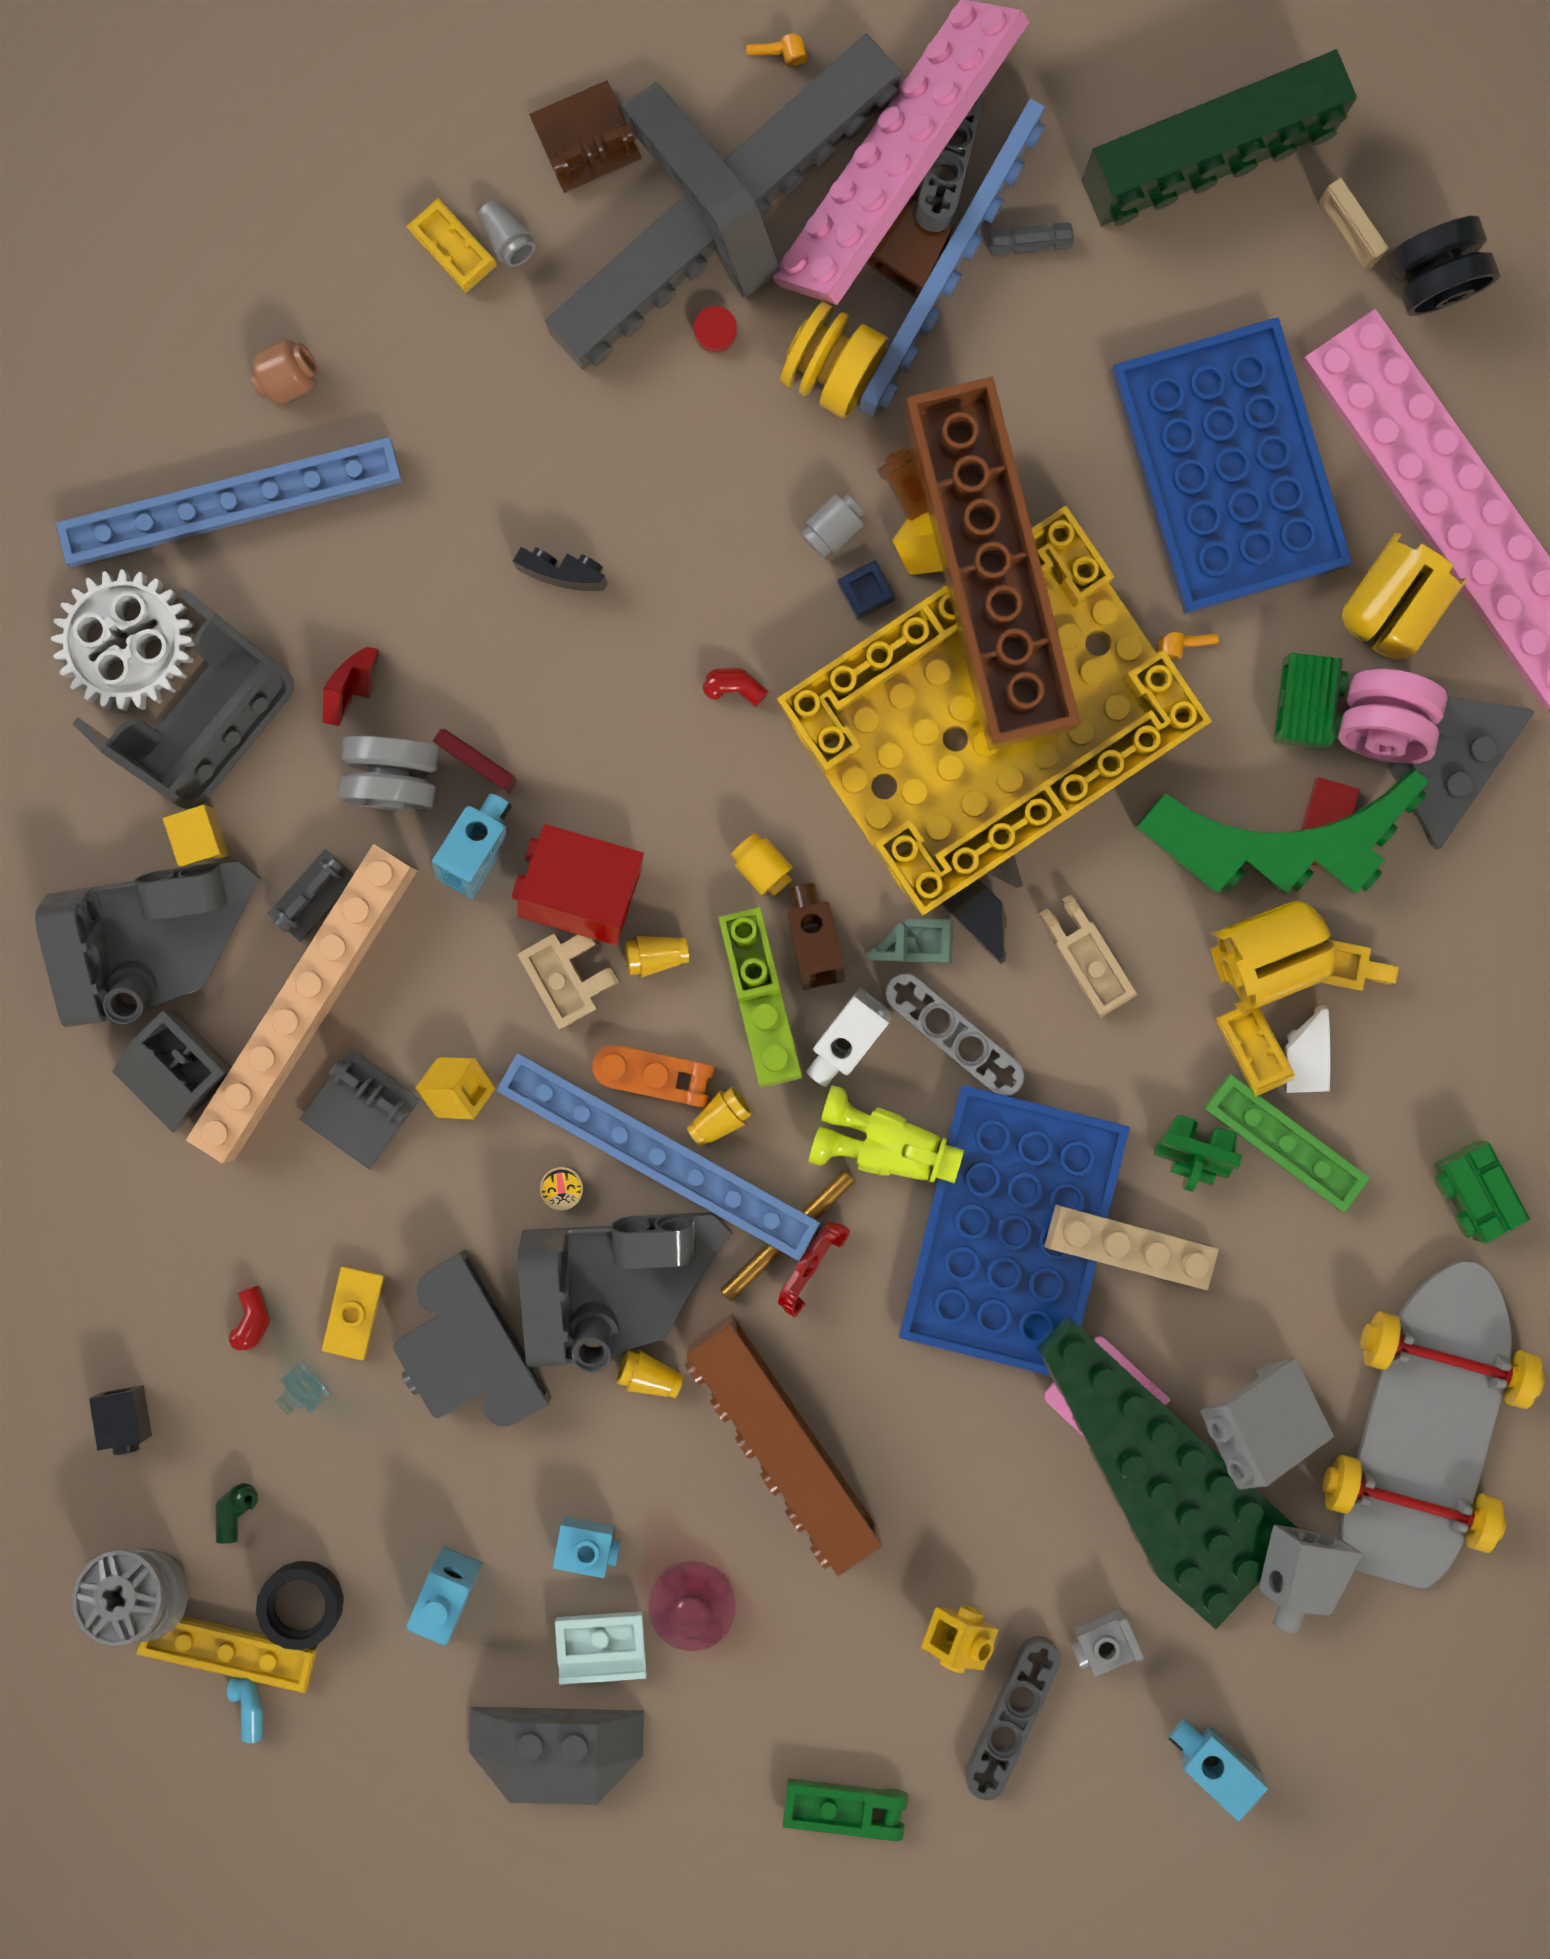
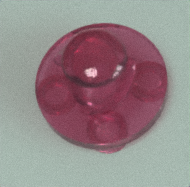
M683 1562L668 1567L655 1582L649 1599V1616L655 1631L665 1642L681 1650L697 1651L715 1645L727 1634L735 1616L736 1601L729 1579L713 1566L702 1562Z

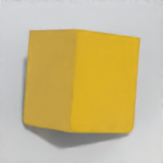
M929 513L909 516L892 540L907 572L910 575L943 571Z
M203 804L163 818L179 866L186 867L213 857L218 859L229 857L214 808Z
M455 1057L437 1058L415 1087L436 1117L473 1120L496 1089L475 1058Z

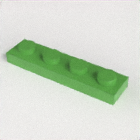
M1227 1074L1202 1108L1340 1212L1345 1213L1370 1179L1260 1095L1254 1097L1251 1089L1231 1074Z

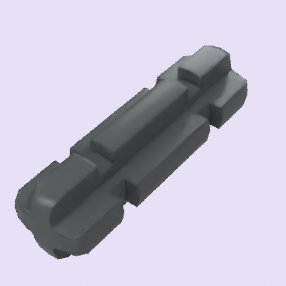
M1063 222L1053 223V228H1048V224L1014 227L1013 232L1009 233L1007 228L994 229L989 233L990 252L993 256L1009 255V250H1014L1015 254L1049 251V246H1055V250L1069 249L1073 246L1074 241L1073 228L1071 223Z

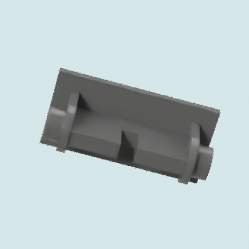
M324 849L268 914L275 919L274 923L285 932H289L301 942L336 903L354 874Z

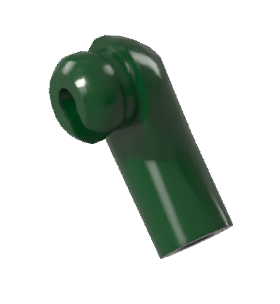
M247 1483L234 1485L217 1501L215 1506L216 1543L228 1544L238 1541V1518L249 1509L252 1510L258 1503V1493L252 1485Z

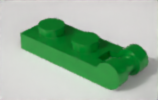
M788 1778L782 1821L783 1828L887 1841L903 1840L905 1827L904 1823L901 1822L902 1810L907 1808L908 1793L898 1789L877 1790ZM873 1808L885 1809L884 1819L880 1821L872 1820Z

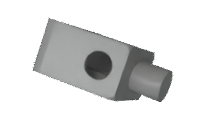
M1274 1525L1259 1585L1261 1592L1279 1605L1273 1624L1284 1631L1296 1634L1300 1629L1305 1613L1323 1616L1333 1613L1363 1553L1332 1533Z

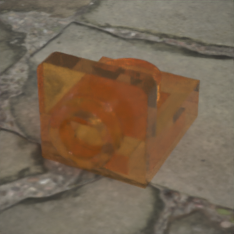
M907 447L898 449L886 457V464L878 468L877 471L880 477L888 482L906 518L912 521L927 512L928 509L913 449H908Z

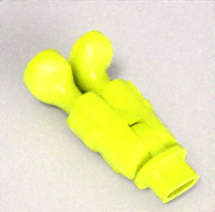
M832 1085L824 1106L821 1121L864 1132L867 1138L862 1141L819 1126L808 1162L821 1166L827 1163L831 1157L846 1156L857 1158L856 1164L859 1170L878 1174L879 1176L894 1174L917 1180H929L930 1177L929 1182H934L935 1178L955 1183L964 1150L946 1145V1138L941 1140L936 1134L906 1122L907 1119L899 1114L878 1107L872 1111L871 1115L864 1113L848 1102L847 1093L842 1087Z

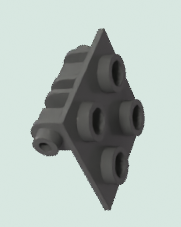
M350 1049L342 1061L338 1060L329 1072L331 1076L300 1117V1120L367 1169H370L420 1099Z

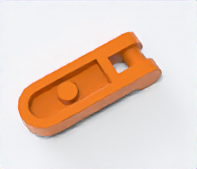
M609 1045L602 1048L595 1055L592 1062V1071L595 1078L601 1085L608 1088L702 1108L707 1106L709 1095L705 1094L708 1078H713L715 1070L714 1065L620 1045ZM679 1072L692 1074L688 1090L676 1088Z

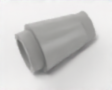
M490 201L479 210L478 218L482 222L499 261L506 262L509 267H516L525 263L534 254L536 245L533 242V233L501 206L498 201Z

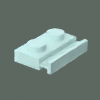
M643 1611L556 1617L555 1631L559 1685L646 1679Z

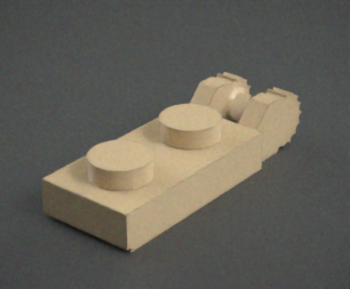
M1068 895L1062 899L1063 907L1079 928L1077 931L1066 936L1059 925L1058 919L1049 909H1045L1039 915L1048 932L1055 940L1054 946L1097 1016L1101 1018L1137 996V993L1093 921H1088L1074 897Z

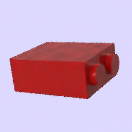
M544 824L539 839L535 837L530 839L525 856V862L530 863L526 876L519 874L513 888L512 899L518 901L517 917L617 946L642 872L644 852Z

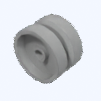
M373 736L344 737L342 740L341 760L350 767L368 770V773L350 772L339 777L337 799L382 810L434 809L436 787L428 780L409 777V775H427L438 770L439 747L428 743Z

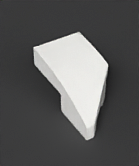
M1318 1005L1313 1010L1315 1014L1297 1031L1293 1028L1286 1035L1289 1043L1285 1046L1284 1055L1295 1074L1294 1080L1283 1084L1286 1093L1330 1091L1329 1009L1326 1005Z

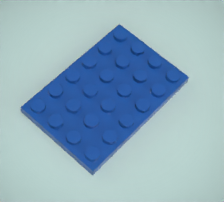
M1279 317L1113 365L1111 371L1184 615L1343 569L1353 564Z
M960 1085L946 1145L963 1149L964 1154L955 1183L937 1178L898 1335L899 1338L1051 1376L1037 1348L1066 1316L1071 1318L1081 1328L1097 1261L1044 1247L1055 1205L1108 1218L1130 1127Z

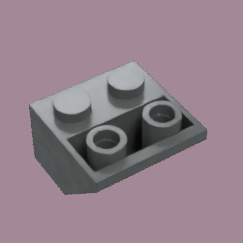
M162 1010L130 1042L112 1072L174 1133L218 1090L232 1067L177 1011Z

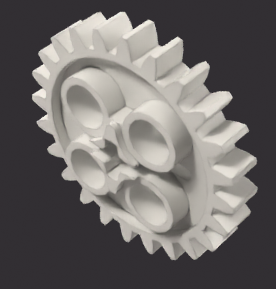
M120 569L117 581L108 572H102V585H98L90 578H87L88 592L85 594L73 588L71 591L77 600L75 605L63 602L60 605L69 614L67 619H54V623L64 629L63 634L51 637L53 642L62 645L64 648L53 655L54 659L60 662H68L61 669L60 674L66 678L75 677L70 688L77 692L86 689L84 699L94 703L100 697V705L109 710L116 700L118 709L124 712H128L131 700L139 709H146L147 696L155 702L161 703L162 696L159 690L162 688L175 693L177 690L171 679L173 676L183 679L187 678V675L179 666L181 662H194L192 657L184 653V648L195 645L194 639L184 635V632L195 627L194 623L190 620L180 619L188 611V608L182 603L172 605L178 595L171 589L162 593L164 583L156 578L148 585V577L142 572H138L132 582L130 573L124 569ZM133 602H139L141 606L139 616L135 620L126 621L124 617L126 607ZM152 621H157L156 627H154L153 629H146L151 625ZM101 623L103 627L101 637L97 641L89 643L87 639L89 628L93 624ZM123 633L129 635L126 639L128 646L125 649L119 647L122 643L120 636ZM160 639L162 643L160 654L155 658L147 659L145 655L147 644L151 640ZM103 652L97 657L96 661H91L93 654ZM122 660L124 664L122 675L118 679L110 680L108 677L109 666L114 661Z

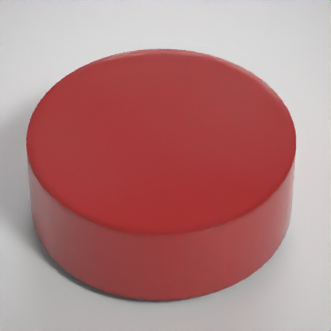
M710 306L703 309L697 315L694 322V334L697 343L704 350L712 353L723 352L730 348L737 336V324L732 313L720 306Z

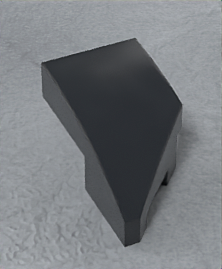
M979 879L941 903L1000 964L1006 960L1004 940L1007 917L1004 913V905Z

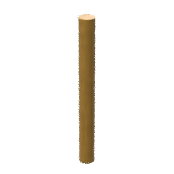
M843 1170L801 1212L817 1220L856 1181ZM767 1243L720 1289L721 1292L732 1302L783 1252Z

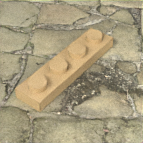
M1055 1205L1044 1247L1207 1291L1219 1251L1218 1248L1060 1205Z

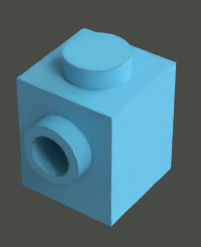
M564 1516L560 1526L552 1569L604 1578L608 1565L616 1567L621 1540L613 1539L615 1526Z

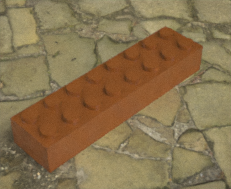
M993 376L906 397L903 413L988 751L1075 730L1081 722Z

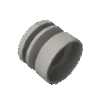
M153 1549L118 1550L101 1554L88 1562L79 1574L72 1594L73 1615L81 1631L94 1642L111 1647L158 1640L174 1630L184 1616L189 1599L187 1578L180 1564L167 1553Z

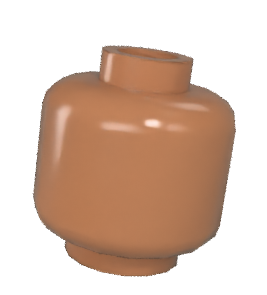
M281 340L255 355L253 359L254 374L251 375V382L256 392L262 398L269 397L279 405L288 404L313 389L315 376L318 374V367L313 355L302 343L296 344L291 340Z

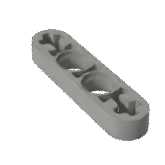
M901 974L889 981L886 986L885 997L890 1007L988 1090L996 1094L1008 1096L1016 1093L1021 1088L1024 1081V1073L1019 1063L921 980L910 974ZM909 982L915 986L912 994L920 1002H923L925 994L933 1000L922 1008L917 1020L910 1015V1012L917 1009L908 1001L898 1004L894 1000L898 993L893 988L897 983L902 986ZM936 1008L946 1011L950 1018L948 1029L940 1034L931 1032L925 1023L928 1012ZM974 1036L982 1043L983 1052L975 1061H966L959 1054V1044L965 1037ZM992 1050L998 1054V1057L992 1060L996 1066L1005 1069L1009 1065L1013 1068L1010 1075L1014 1080L1013 1085L1002 1084L998 1088L994 1084L997 1076L991 1070L985 1068L983 1075L976 1071V1068L988 1060Z

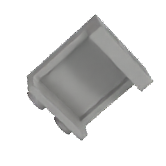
M1296 1358L1266 1363L1256 1370L1259 1376L1258 1379L1223 1403L1208 1405L1200 1411L1207 1425L1208 1433L1214 1440L1226 1464L1227 1472L1238 1489L1268 1486L1334 1437Z

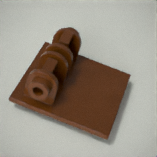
M608 80L529 114L564 193L642 159L634 141L636 139L630 124L626 123Z

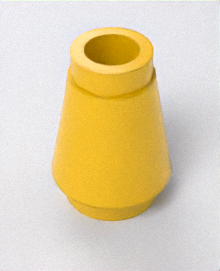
M635 935L634 940L624 942L625 959L629 975L639 974L640 978L684 963H689V951L685 937Z
M731 1087L726 1092L720 1090L693 1120V1123L687 1127V1130L693 1140L703 1148L708 1143L747 1125L746 1119L753 1115V1112L743 1096L735 1088Z
M627 1350L617 1373L616 1384L625 1386V1391L668 1396L675 1399L681 1389L684 1374L677 1372L675 1369L641 1350H638L636 1353Z

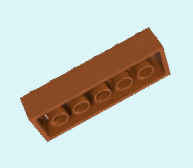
M733 1314L689 1344L687 1351L688 1362L685 1364L687 1370L699 1386L706 1383L710 1388L713 1398L710 1400L711 1405L724 1423L731 1419L737 1428L736 1432L738 1435L735 1439L747 1458L757 1457L763 1471L760 1473V1476L774 1496L781 1492L786 1500L785 1504L788 1509L785 1512L789 1520L799 1533L806 1529L811 1536L809 1538L812 1543L810 1549L822 1568L825 1570L831 1566L836 1575L840 1576L882 1547L877 1525Z

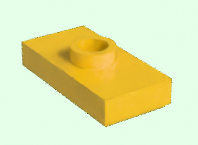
M439 198L433 201L406 226L410 234L465 294L497 266L493 257Z
M1259 1007L1248 1012H1241L1237 1008L1216 1018V1025L1254 1097L1294 1080L1295 1074Z
M346 1265L341 1266L321 1351L362 1361L366 1359L385 1274Z

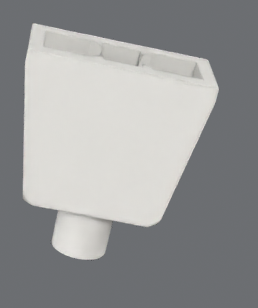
M859 987L815 1044L813 1050L818 1056L806 1070V1073L824 1087L828 1086L839 1071L848 1076L890 1023L894 1012L863 988ZM839 1038H844L850 1042L851 1047L848 1050H843L837 1045L836 1041Z

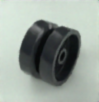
M1466 216L1437 225L1404 241L1389 253L1387 258L1395 279L1409 281L1400 292L1409 316H1419L1449 307L1483 291L1501 277L1493 254L1478 252L1487 241L1479 216Z

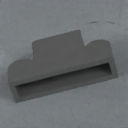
M461 1251L422 1276L417 1284L416 1295L418 1301L424 1309L432 1313L436 1312L437 1316L402 1336L394 1343L393 1349L406 1370L402 1372V1378L407 1388L413 1395L420 1394L431 1415L435 1418H440L483 1393L485 1395L483 1410L486 1417L498 1426L508 1427L548 1405L552 1397L535 1368L527 1367L525 1351L466 1251Z

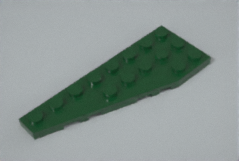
M1066 1316L1037 1350L1056 1387L1063 1395L1078 1429L1090 1447L1089 1450L1117 1504L1122 1509L1136 1541L1140 1544L1152 1572L1214 1629H1217L1261 1581L1273 1526L1297 1527L1255 1488L1238 1489L1227 1472L1224 1460L1071 1318Z

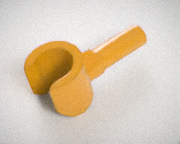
M795 33L782 37L780 42L746 44L747 55L783 54L785 65L788 67L800 66L808 61L803 39Z
M1171 632L1159 639L1157 653L1164 649L1171 660L1182 659L1183 647L1218 644L1219 637L1217 633L1185 636L1182 633Z

